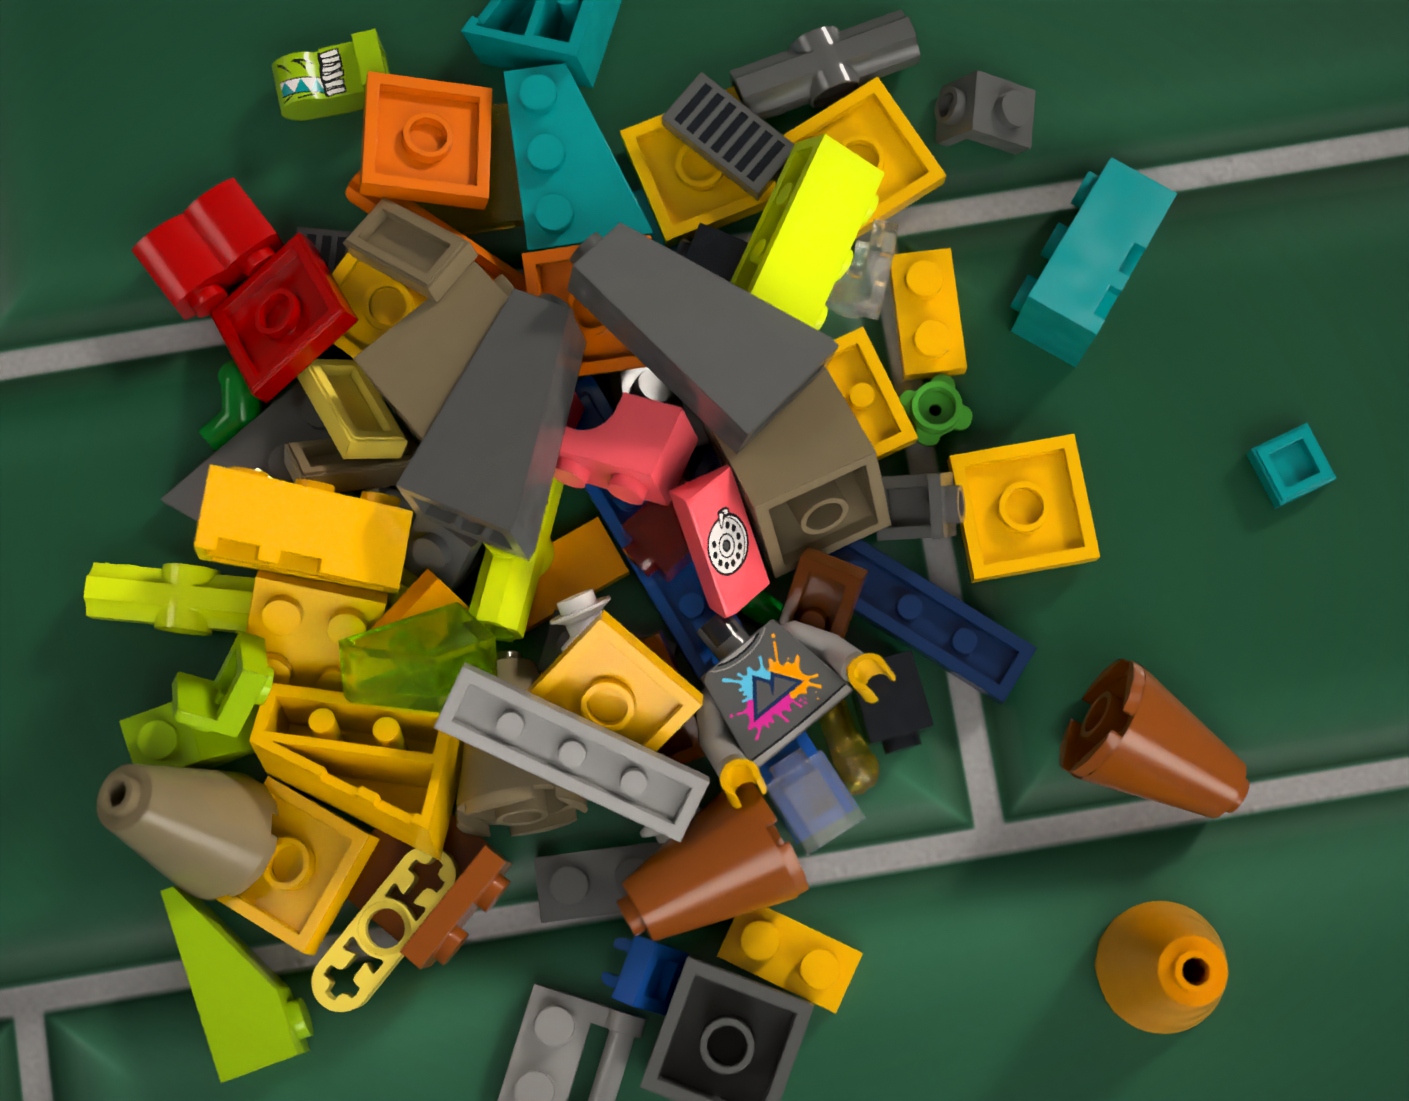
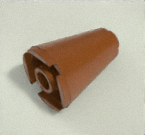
M1124 658L1117 659L1105 668L1089 686L1081 700L1090 704V709L1082 724L1071 718L1063 736L1059 750V765L1062 769L1071 773L1074 778L1209 818H1218L1225 812L1232 813L1240 807L1249 790V780L1246 778V764L1141 664L1135 663L1132 660L1129 662Z
M752 782L740 785L735 792L742 805L741 808H734L730 804L724 790H722L691 819L681 842L669 838L621 882L626 896L618 899L616 904L634 936L646 931L653 942L796 899L800 894L809 890L805 873L790 842L784 843L774 825L777 822L776 817Z

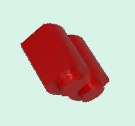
M233 177L205 192L182 214L167 220L153 229L131 251L183 319L187 320L196 315L198 317L210 315L213 310L228 298L227 293L235 284L252 276L284 245L276 231Z

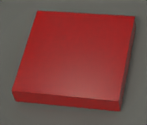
M300 232L210 314L252 395L266 404L359 321L316 246Z

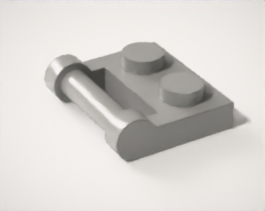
M535 983L498 1101H568L591 1024H596L610 1030L588 1101H615L634 1038H642L647 1019L624 1010Z

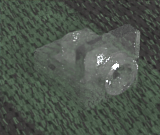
M874 219L869 242L856 241L850 270H847L844 276L835 282L825 303L829 310L846 318L867 317L879 319L894 257L898 224Z

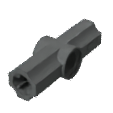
M901 9L839 31L838 27L824 26L809 31L793 41L787 51L731 70L729 80L731 86L735 87L741 103L764 120L809 103L813 108L829 107L860 88L861 84L867 83L877 76L880 78L919 64L921 54L917 44V35L910 18Z

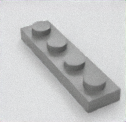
M466 662L434 725V728L678 842H681L710 783L709 776Z

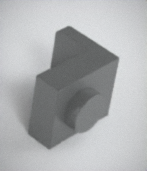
M979 70L942 86L935 105V118L937 120L935 142L948 147L969 139L1014 155L1031 149L1036 90Z
M953 472L881 476L891 525L876 532L877 541L918 538L942 539L957 535L956 524L963 523L965 519V498L962 486L954 485Z
M416 516L410 529L403 567L418 578L428 568L454 592L478 572L482 559L476 553L482 542Z

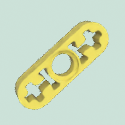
M416 848L402 858L316 965L312 974L311 985L315 998L323 1007L335 1012H346L363 1006L373 996L404 957L399 951L460 877L458 864L450 853L443 850L441 860H439L443 866L439 870L438 876L445 882L443 887L439 891L433 888H426L413 902L425 907V912L419 919L409 905L398 899L391 898L390 894L398 886L402 894L408 895L419 880L417 873L413 871L414 866L418 862L430 865L436 858ZM386 908L399 913L405 925V932L401 941L391 948H382L376 945L370 938L368 931L369 922L373 915ZM355 938L359 947L366 954L381 959L383 964L376 971L371 962L364 963L353 979L354 983L360 988L357 994L354 995L347 992L335 997L331 992L335 980L329 973L333 967L340 970L348 968L360 955V953L348 948Z

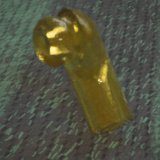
M843 699L819 719L833 764L838 770L837 782L839 786L848 794L861 795L869 787L877 784L880 774L879 760L857 731L847 702Z

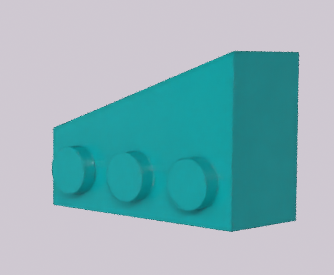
M490 0L478 18L473 15L470 17L461 32L482 64L508 70H517L566 63L577 85L593 88L622 0Z
M566 63L503 71L528 252L579 245L596 232L604 237L620 222L643 235L652 236V240H654V233Z
M1112 157L1100 176L1088 171L1070 203L1080 210L1069 227L1060 222L1057 224L1040 254L1048 259L1049 262L1038 279L1029 274L1027 275L1010 305V308L1019 312L1011 332L1076 368L1098 334L1107 314L1130 278L1129 276L1146 250L1177 193Z

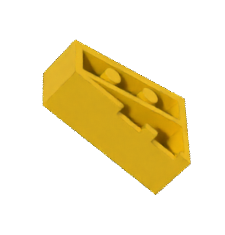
M210 464L194 548L201 560L396 594L400 588L413 511L399 508L401 499L388 494L363 491L359 499L334 493L335 486L319 481L296 479L294 484L269 478L268 473L254 469L233 466L228 469Z
M272 683L266 701L263 705L259 706L249 740L266 773L441 860L459 784L464 744L463 741L434 728L443 705Z

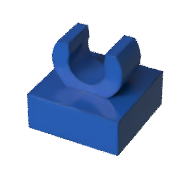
M639 935L634 936L633 940L616 938L613 946L625 951L627 957L620 975L606 971L602 973L601 980L607 986L615 988L611 998L636 1008L666 1016L689 953L657 941L653 942L651 939Z

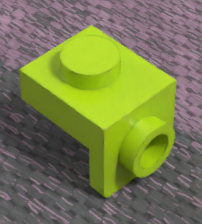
M239 631L214 681L178 672L172 682L173 718L201 732L214 731L237 738L254 704L263 705L272 687L274 670L272 667L267 666L265 638Z

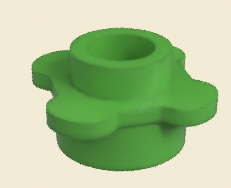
M935 375L931 382L922 385L917 391L906 390L899 398L907 416H909L916 428L917 442L922 446L933 447L938 444L941 436L952 430L964 431L972 421L970 408L962 404L961 396L955 389V381L948 375ZM937 405L941 409V414L933 416L930 414L929 408Z

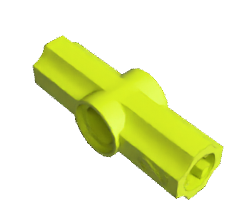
M554 477L536 549L529 561L484 543L486 550L465 622L472 632L482 634L492 640L512 643L515 639L524 638L539 577L550 568L554 559V546L550 535L564 486L563 483Z
M94 562L90 573L86 576L83 598L86 604V616L100 620L152 624L158 630L187 635L209 636L212 635V631L234 632L237 634L239 631L246 633L255 578L221 575L219 570L191 564L166 563L163 564L162 569L130 564Z

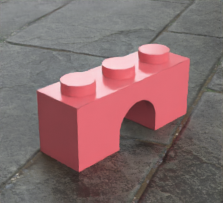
M574 391L553 477L561 483L574 488H584L586 484L607 489L616 498L630 504L641 505L644 500L669 506L671 501L669 490L678 486L699 440L683 408L624 392L616 410L606 422L592 429L576 430L585 408Z

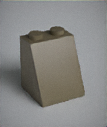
M475 261L470 264L437 303L428 298L353 358L399 420L420 444L515 288L503 274L492 280Z
M827 368L738 454L702 421L705 433L721 466H731L752 531L775 578L797 569L801 554L807 547L829 554L891 525L876 451Z

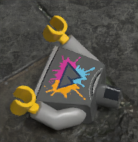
M716 614L707 621L696 634L719 660V663L700 679L703 690L700 693L704 696L702 706L696 711L699 745L720 777L721 786L730 804L734 808L742 807L735 792L740 785L746 782L757 784L762 795L766 793L767 787L759 768L848 696L853 689L847 682L853 685L866 702L875 703L878 701L877 696L866 686L868 680L877 674H884L893 682L896 679L895 674L881 656L874 653L864 654L837 634L798 621H791L780 625L772 619L751 637L733 616L723 618Z

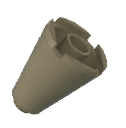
M499 651L489 654L484 658V664L477 667L524 690H527L540 676L536 663L523 659L522 654L517 651ZM464 742L455 808L456 827L463 833L480 837H491L489 825H506L510 828V836L535 834L575 822L577 820L576 809L583 813L587 812L586 798Z
M126 764L115 769L105 779L100 788L97 798V814L101 823L182 891L198 899L215 901L213 898L224 895L234 897L245 892L263 875L276 850L278 836L271 834L272 813L278 815L277 803L264 784L247 774L223 770Z

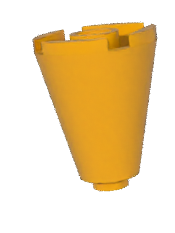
M1151 901L1138 904L1115 917L1099 939L1094 966L1101 991L1112 1011L1135 1028L1158 1034H1172L1188 1030L1201 1023L1212 1013L1224 993L1228 978V966L1223 944L1211 924L1199 913L1187 906L1169 901Z

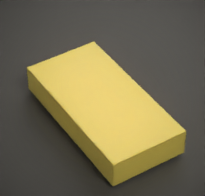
M315 359L297 376L343 459H397L402 457L408 441L381 395L354 360Z

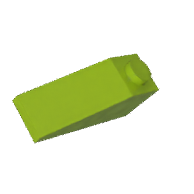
M176 886L161 890L160 892L220 1082H226L310 1051L306 1038L312 1036L314 1031L304 1000L301 997L294 999L290 987L203 900L188 895Z

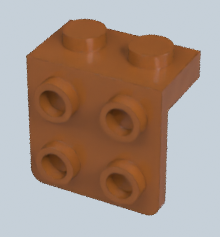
M451 814L443 850L450 853L456 860L460 877L399 951L420 969L431 967L436 960L444 966L469 936L462 929L478 908L487 913L511 883L504 875L513 863L482 837L466 834L456 827V818L453 814ZM376 828L371 834L380 840L346 898L360 910L408 852L415 849ZM437 859L430 865L418 862L413 868V871L419 877L414 888L407 895L402 894L398 886H396L391 892L390 897L409 905L419 919L425 912V907L413 902L426 888H433L439 891L443 887L445 882L438 876L439 870L443 866L442 863ZM388 908L376 912L371 919L400 942L405 932L404 921L400 914Z

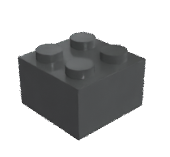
M688 956L640 1088L674 1101H781L815 1005L805 999Z

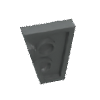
M300 381L160 500L199 523L210 464L228 469L232 466L254 470L259 468L276 480L294 483L284 464L285 444L331 438Z

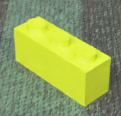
M826 134L795 142L730 282L819 331L827 317L828 308L825 303L835 282L844 276L853 259L851 246L860 227L872 217L877 208L879 197L876 192L885 173Z

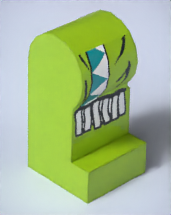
M376 29L351 34L353 40L351 42L320 48L317 52L291 53L275 60L271 66L281 115L290 120L304 121L364 110L365 82L368 71L390 74L385 51Z

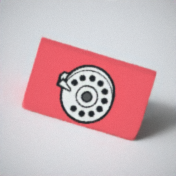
M725 465L669 490L708 606L723 618L736 614L770 584L731 466Z

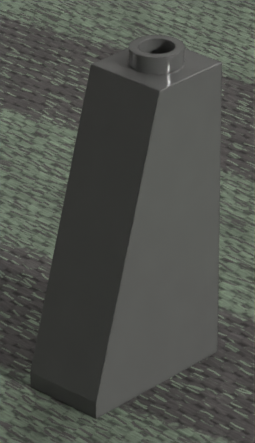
M621 222L604 237L598 232L590 235L581 243L570 258L573 267L567 290L736 454L827 367L839 347L828 335Z
M513 289L396 484V487L417 516L528 561L536 549L587 343L575 320L573 309L565 301L548 293H541L537 297L518 289Z

